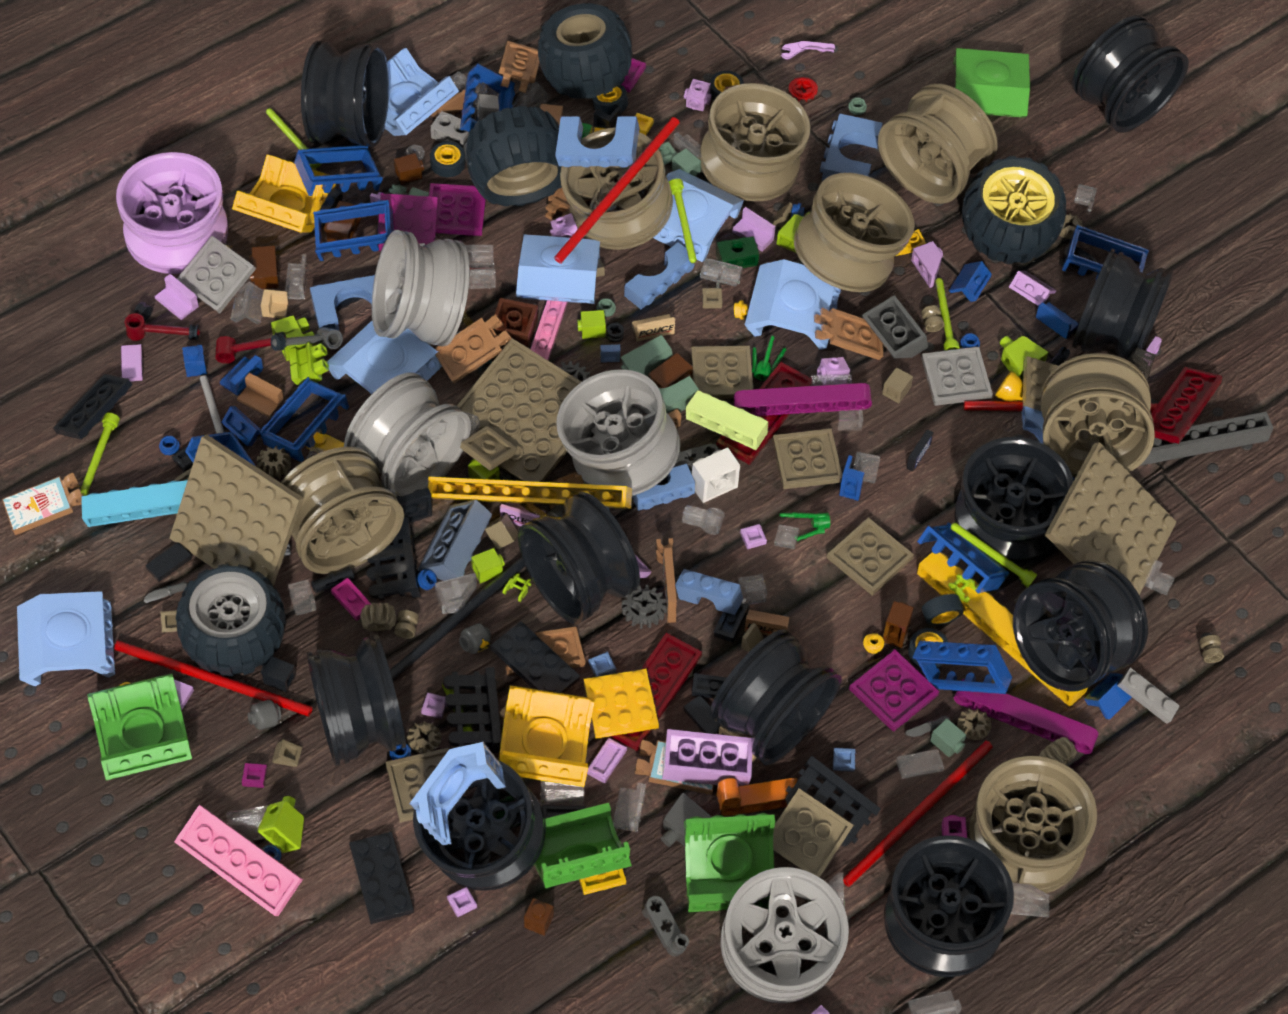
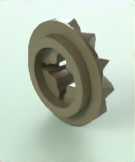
M1071 213L1066 215L1059 236L1071 239L1077 225L1084 227L1082 220L1078 219V215L1072 216ZM1065 223H1066V224L1072 223L1071 226L1069 225L1068 227H1067V226L1065 227Z
M969 708L967 711L962 712L957 722L958 728L966 734V738L971 740L985 738L990 733L992 727L991 719L988 718L986 712L983 713L978 708L976 710ZM976 718L978 724L973 730L971 722Z
M425 721L420 724L415 723L414 727L409 729L407 742L410 748L417 753L431 752L439 747L441 733L433 722L431 724ZM420 732L424 733L425 735L429 734L428 742L424 738H421Z

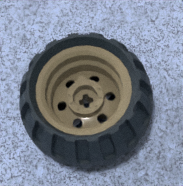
M509 107L487 115V117L475 123L474 128L470 130L466 148L468 172L478 192L489 203L500 204L501 206H522L541 201V199L553 195L556 190L562 187L560 180L562 166L558 165L555 156L559 124L548 111H543L538 107Z

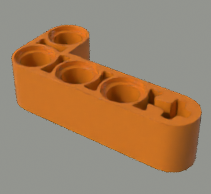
M734 778L724 779L718 783L717 788L721 815L734 816L787 807L785 798L788 793L785 790L788 786L793 788L799 779L788 778L738 786L737 780Z

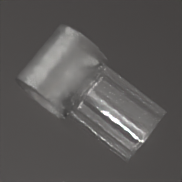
M686 505L682 516V523L701 527L706 533L716 535L720 532L725 513L718 508L705 510Z

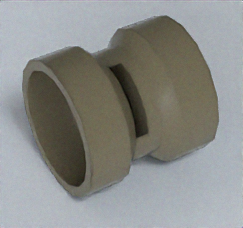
M932 305L922 310L921 315L925 321L926 331L937 332L944 327V321L940 317L941 311L938 306Z
M409 610L400 611L394 633L401 638H413L419 616Z
M1208 635L1200 639V648L1204 651L1202 653L1204 662L1216 663L1224 658L1223 650L1220 648L1221 641L1219 636Z

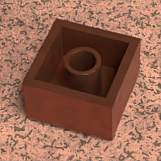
M500 298L495 314L500 318L503 325L493 329L498 336L506 330L511 338L529 348L538 321V305Z

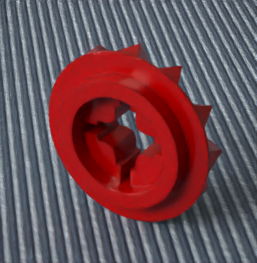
M799 77L792 80L789 84V93L793 98H797L798 101L802 99L807 102L808 99L813 100L814 96L817 95L818 86L812 79Z

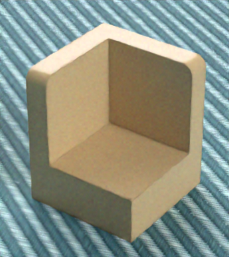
M264 289L261 301L262 317L286 318L289 305L288 293L286 291Z

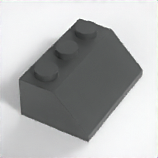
M895 295L862 315L863 319L893 358H912L928 348L927 336Z

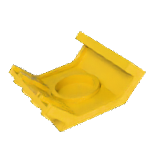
M266 155L259 181L249 194L237 191L232 209L301 233L312 232L315 227L313 212L320 211L329 193H324L323 185H316L313 195L308 196L293 162L272 155ZM312 169L314 176L329 175Z
M510 685L505 705L498 760L511 767L523 778L584 787L588 771L586 754L589 728L595 703L594 698Z

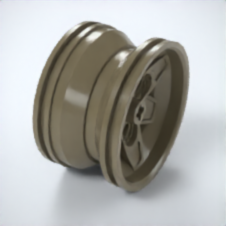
M748 83L726 89L716 97L711 106L708 117V131L703 138L699 152L700 166L705 177L712 185L746 201H767L783 195L792 187L797 178L800 167V155L805 150L810 135L808 115L796 99L772 86Z
M607 128L591 133L581 139V144L590 149L602 148L613 140L616 128ZM640 132L635 161L652 142L649 137ZM659 149L584 236L585 239L600 241V247L605 249L622 250L646 243L664 228L672 212L673 196L669 181L665 176V166ZM631 166L561 167V186L567 202L570 204V212L577 228L582 225ZM592 199L590 207L584 202V200Z
M838 173L827 177L820 184L813 199L812 212L803 217L796 229L794 247L801 262L820 280L842 290L868 292L879 288L887 280L894 266V256L906 247L913 235L915 227L914 218L906 202L884 183L862 174Z
M1094 353L1072 358L1059 365L1048 376L1041 391V411L1044 419L1043 444L1060 455L1068 465L1073 477L1077 476L1093 444L1098 442L1128 472L1136 469L1148 457L1154 444L1155 431L1150 412V388L1144 374L1126 359L1110 354ZM1060 420H1061V421H1067V422L1065 423L1064 426H1062Z

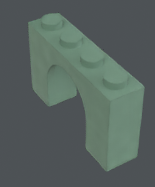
M660 335L621 357L623 363L621 369L636 371L648 377L651 371L673 356L672 350L664 337ZM690 376L670 387L659 388L665 402L666 413L676 409L679 412L684 411L697 390L699 391Z

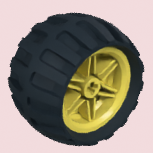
M1008 156L1006 159H997L980 170L965 193L962 207L965 232L969 240H972L975 249L987 255L989 259L1002 261L1004 264L1026 263L1034 257L1037 258L1045 253L1060 235L1066 217V198L1058 177L1055 173L1052 174L1046 165L1039 164L1027 157L1016 158V156Z

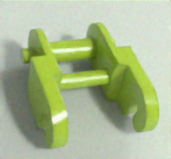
M517 573L516 576H513V579L510 578L502 593L506 595L510 588L516 587L522 590L518 597V601L521 602L522 598L528 593L531 579L526 581L520 578V574ZM519 581L523 583L524 586L520 587L516 585V582Z
M957 574V580L954 583H949L948 586L962 601L968 603L970 598L968 596L965 598V593L962 591L966 587L976 590L979 585L975 586V581L972 579L965 580L962 575ZM960 582L964 584L961 588L957 586Z

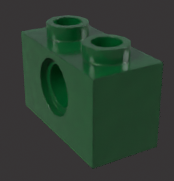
M754 236L717 242L716 257L721 272L758 266L759 252Z

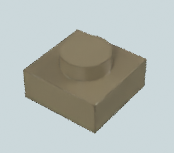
M702 288L703 308H722V288Z

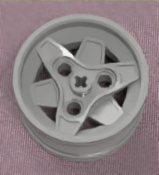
M394 230L388 236L378 260L372 292V321L378 336L394 339L406 329H409L421 341L427 342L430 345L444 347L453 340L462 321L469 288V257L465 244L458 240L438 239L420 246L413 233L401 230Z
M610 370L591 376L578 384L567 395L558 411L556 424L559 438L566 451L572 456L574 467L578 475H582L581 478L584 484L627 486L632 488V496L660 483L670 473L678 459L680 452L679 433L673 420L666 413L665 402L659 388L644 374L632 370Z
M404 373L387 381L364 402L348 428L344 447H356L366 451L378 467L379 473L382 474V486L391 491L395 497L413 493L415 490L428 488V477H445L463 452L460 446L462 441L469 438L471 421L469 416L456 405H440L435 390L419 374Z
M789 867L763 871L746 881L738 889L730 902L720 937L723 961L734 981L756 998L774 1003H790L803 1000L819 991L829 981L840 963L848 942V919L845 908L836 892L818 876L805 870ZM770 895L768 909L754 905L759 900ZM795 896L803 898L808 903L797 907ZM779 908L785 909L788 916L780 918L777 916L776 910ZM823 922L826 929V939L815 932ZM742 926L754 936L745 946L742 941ZM782 933L786 934L785 938L781 937ZM806 941L809 943L810 949L803 951L799 948L798 943ZM766 943L771 947V951L763 953L760 951L759 945ZM801 959L817 961L811 969L800 974ZM772 961L776 975L762 970L757 965Z

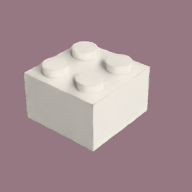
M729 448L717 450L712 455L700 458L693 463L692 476L695 481V492L702 503L738 487L740 464Z

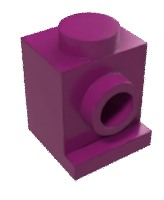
M957 815L944 817L942 821V836L967 838L966 818Z

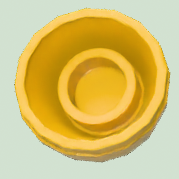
M1011 371L998 388L995 396L1004 401H1023V381L1015 372Z

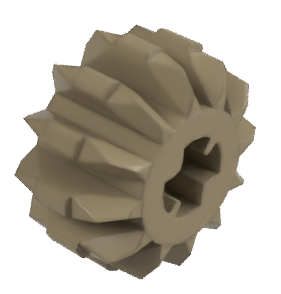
M277 445L274 449L268 446L267 451L261 450L260 456L257 457V468L272 478L277 477L280 480L281 475L287 476L288 470L291 469L290 455L286 453L284 448L279 450Z
M379 602L376 604L372 603L371 605L367 604L361 609L360 617L364 629L384 632L395 626L396 614L394 606Z
M1062 737L1046 746L1039 756L1050 758L1066 765L1075 758L1077 751L1068 738Z

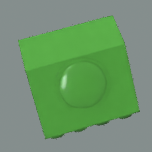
M956 48L953 64L956 65V89L975 101L986 115L1027 117L1030 92L1029 54Z
M173 674L87 694L106 780L192 759Z
M609 803L545 819L546 837L544 847L534 865L545 888L632 866L629 859V844L624 842L622 845L616 834Z
M760 813L756 816L738 814L734 817L717 815L712 818L695 816L684 821L688 912L728 910L735 893L746 881L758 873L774 868V815H768L767 813ZM770 895L759 900L754 905L768 908Z

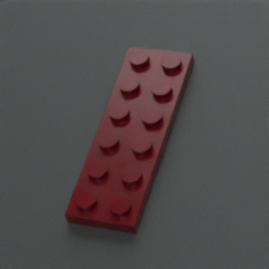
M780 362L759 389L813 386L814 380ZM790 414L759 416L768 421V433L757 450L723 435L717 440L716 446L722 450L729 448L734 457L750 465Z
M1184 367L1151 413L1155 438L1179 444L1222 383V376Z
M668 633L663 636L641 668V670H647L658 720L702 657V651ZM651 730L610 737L638 751L642 740L647 738Z

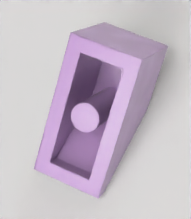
M933 241L914 248L911 258L912 263L929 288L934 286L943 257L942 250Z

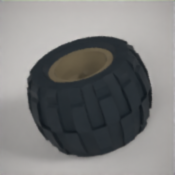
M582 3L565 7L545 21L540 32V39L538 40V58L543 74L558 93L576 99L595 98L596 96H601V94L605 95L613 91V88L620 86L625 81L624 77L628 75L632 61V45L630 34L623 20L615 11L609 10L608 7L603 5Z

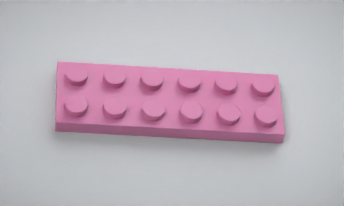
M201 805L197 807L174 841L277 917L303 880Z

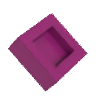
M245 763L242 786L264 788L267 765Z

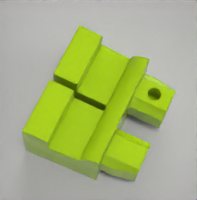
M289 316L271 322L273 335L279 332H284L287 338L314 335L312 331L306 334L302 333L309 330V324L305 317L295 320L294 316ZM306 344L290 345L281 350L286 361L290 360V349L296 347L300 350L305 348Z
M308 342L303 349L298 350L295 347L289 350L291 379L296 385L299 386L307 377L317 383L322 380V374L329 371L327 361L324 359L320 360L321 357L327 355V348L320 343L313 346Z

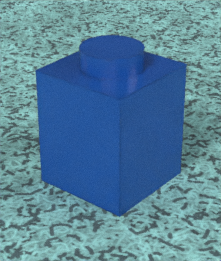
M202 345L182 347L187 377L207 374Z

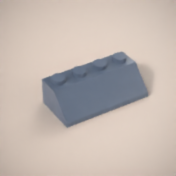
M476 499L451 505L418 571L431 570L435 573L437 579L446 582L462 578L465 568L471 560L476 546L480 543L485 528L489 524L492 513Z

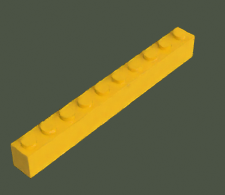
M428 477V489L433 499L465 501L476 499L477 501L564 505V502L579 492H586L597 498L606 508L631 509L632 488L627 486Z
M932 552L919 563L917 574L939 594H955L954 591L950 590L948 584L954 583L957 580V574L963 575L964 571L958 566H948L947 561L949 558L945 554H934ZM960 582L957 586L961 588L964 584ZM966 587L962 591L965 593V598L967 596L970 598L968 603L960 599L964 609L963 615L1066 705L1071 707L1087 692L1088 688L1074 692L1059 690L1041 680L1030 669L1019 651L1013 631V615L1005 606H1001L990 593L983 592L978 594L970 587Z

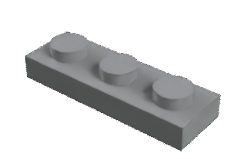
M1128 668L1117 684L1118 687L1166 724L1171 722L1179 708L1176 702L1132 668Z

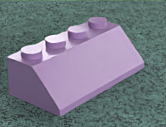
M667 729L662 780L718 785L724 779L734 778L737 780L738 786L749 785L752 772V738Z

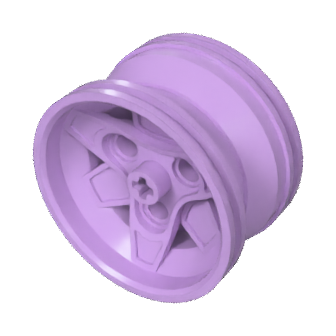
M160 153L137 162L121 178L117 188L116 200L119 214L124 222L123 233L126 246L132 257L144 267L161 273H182L211 236L218 239L224 245L226 244L228 222L222 206V185L218 174L207 162L185 153ZM144 209V214L139 215L140 211Z

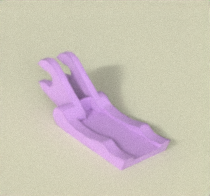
M809 41L785 44L782 49L788 50L790 53H782L781 56L783 59L788 60L798 53L809 49L834 53L835 45Z

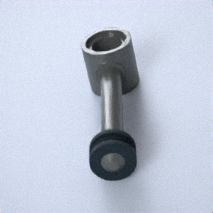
M321 327L316 335L285 338L282 334L273 335L271 337V347L274 351L284 350L285 346L301 345L309 342L310 344L321 343L327 348L337 349L342 344L343 337L338 330Z

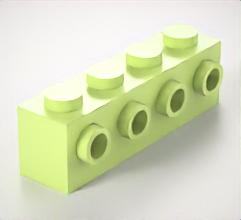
M697 390L686 406L687 420L754 450H757L768 433V421L762 417L752 415L744 409L734 407L726 401L716 399L708 393Z

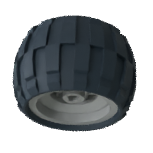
M222 564L218 565V568L206 569L199 573L197 579L190 581L185 587L182 597L178 602L176 612L178 637L189 657L195 660L201 668L213 673L215 671L220 672L221 675L233 677L234 674L244 673V675L252 673L259 665L263 666L264 663H268L271 656L273 657L274 651H277L280 647L285 633V611L279 592L276 588H273L270 580L259 571L254 573L249 566L241 564L238 566Z

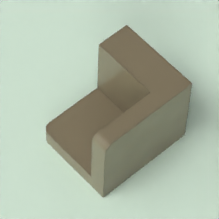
M895 368L884 383L882 395L900 403L912 386L913 376L899 368Z
M507 514L491 521L485 528L497 549L514 542L518 537V531Z

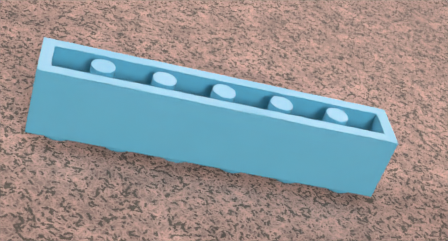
M188 480L170 481L166 484H150L146 487H130L126 490H110L107 493H91L87 496H81L82 519L88 527L177 514Z

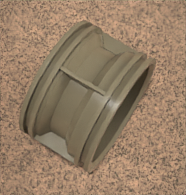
M930 84L920 89L910 100L908 112L893 116L883 125L878 135V147L881 157L892 176L904 188L921 199L938 204L954 200L965 189L969 174H976L988 166L995 158L998 147L993 125L980 106L963 92L944 84Z
M339 447L316 454L295 467L281 481L283 485L304 498L291 535L296 542V551L303 564L313 572L320 574L335 573L348 566L352 569L367 562V559L383 551L393 541L403 524L404 511L395 495L382 486L379 480L378 467L372 457L360 448Z
M1040 756L1014 758L996 767L984 780L969 824L968 839L984 845L997 855L1011 877L1014 893L1023 895L1049 893L1067 884L1079 870L1087 846L1095 831L1097 823L1096 803L1086 782L1074 770L1063 763ZM1024 795L1022 800L1019 798H1012L1010 800L1008 799L1010 797ZM1048 801H1050L1057 807L1048 808ZM1011 810H1016V811H1018L1019 813H1018V814H1015V813L1011 812ZM992 817L999 823L994 828L992 827ZM1048 818H1052L1056 822H1051L1048 820ZM1007 829H1013L1015 833H1010ZM1070 834V843L1068 846H1065L1060 837ZM1048 837V838L1052 839L1053 841H1052V842H1049V841L1045 840V838ZM1024 843L1031 844L1033 847H1027Z

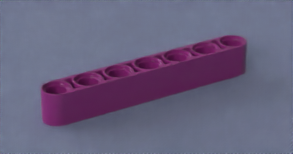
M865 383L741 390L734 394V407L744 409L755 416L864 410L872 406L871 388Z
M956 691L954 701L963 707L970 708L971 710L978 708L979 711L986 712L987 716L1052 742L1062 737L1068 738L1075 746L1076 751L1083 754H1090L1099 735L1098 731L1093 727L1009 694Z

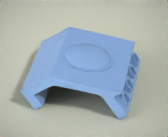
M403 48L387 61L389 102L385 129L394 136L407 135L459 92L450 76H446L438 82L417 65L407 48Z
M678 169L668 173L666 177L668 181L673 179H682L683 181L682 198L696 258L704 262L715 235L728 216L738 217L744 200ZM672 195L673 207L670 218L664 228L653 238L670 247L674 246L677 242L686 247L675 197Z
M524 234L518 267L517 298L594 304L598 259H600V241L582 239L562 264H559L555 261L554 257L570 238Z
M783 259L762 264L759 267L745 326L754 337L760 336L763 327L768 325L796 331L809 336L820 350L826 349L829 339L820 340L815 338V331H822L821 325L823 324L815 323L814 315H821L820 310L822 308L828 311L832 308L836 309L841 289L820 280L805 265Z
M373 321L327 361L329 371L334 379L339 380L343 375L347 374L371 394L398 375L410 372L416 373L427 381L442 367L435 355L438 351L428 343L421 341L409 329H406L394 339L380 337L374 330Z
M102 592L39 594L17 606L19 678L21 681L37 686L41 684V674L60 670L90 669L108 678L115 675L111 602L103 598Z
M484 742L449 749L409 803L416 810L418 822L422 823L424 828L442 845L452 844L448 824L449 812L468 787L476 780L488 778L496 789L506 787L502 765Z

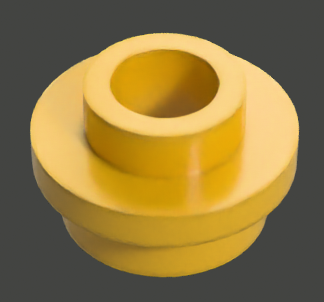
M740 300L734 304L735 318L744 320L748 314V305L744 304L743 300Z
M868 634L864 638L863 646L867 652L876 654L883 649L884 640L878 634Z

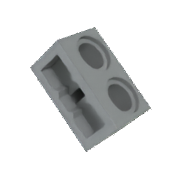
M479 94L475 121L478 122L487 117V115L499 111L498 96Z
M443 111L440 112L431 125L432 139L439 142H455L461 145L462 148L467 142L469 132L460 130V118Z

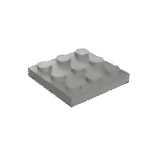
M211 236L177 280L220 314L256 268L218 239Z
M979 347L922 354L921 359L934 406L992 399L993 393Z

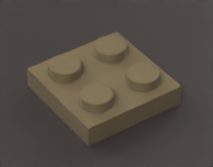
M488 426L462 441L460 446L463 451L490 471L515 455L517 451L515 446Z

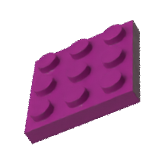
M430 183L429 197H438L436 233L482 236L486 199L481 196L476 187Z
M380 194V200H389L393 209L394 230L413 233L419 244L425 243L426 245L435 241L438 197ZM385 213L379 214L378 234L386 233ZM385 243L379 244L378 251H382V248Z
M896 650L892 651L849 687V690L893 732L939 695V691Z

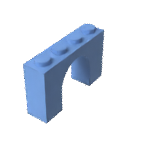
M839 113L838 120H834L832 126L834 134L829 136L828 145H830V148L826 147L824 159H826V162L822 161L821 163L822 181L838 173H857L869 177L871 164L850 160L841 154L840 149L849 144L877 148L878 135L883 123Z
M561 117L555 153L558 165L563 167L631 166L636 159L640 128L637 117H617L613 140L608 145L598 149H590L581 144L583 125L580 117Z
M375 274L310 287L318 329L328 327L339 331L336 308L345 299L353 297L363 298L372 305Z

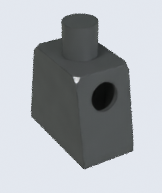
M682 793L664 818L663 828L667 832L661 837V840L668 847L675 841L685 846L684 821L695 816L702 818L712 817L686 794Z

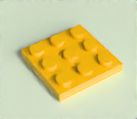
M646 669L584 679L587 698H594L595 700L591 718L595 739L659 728Z

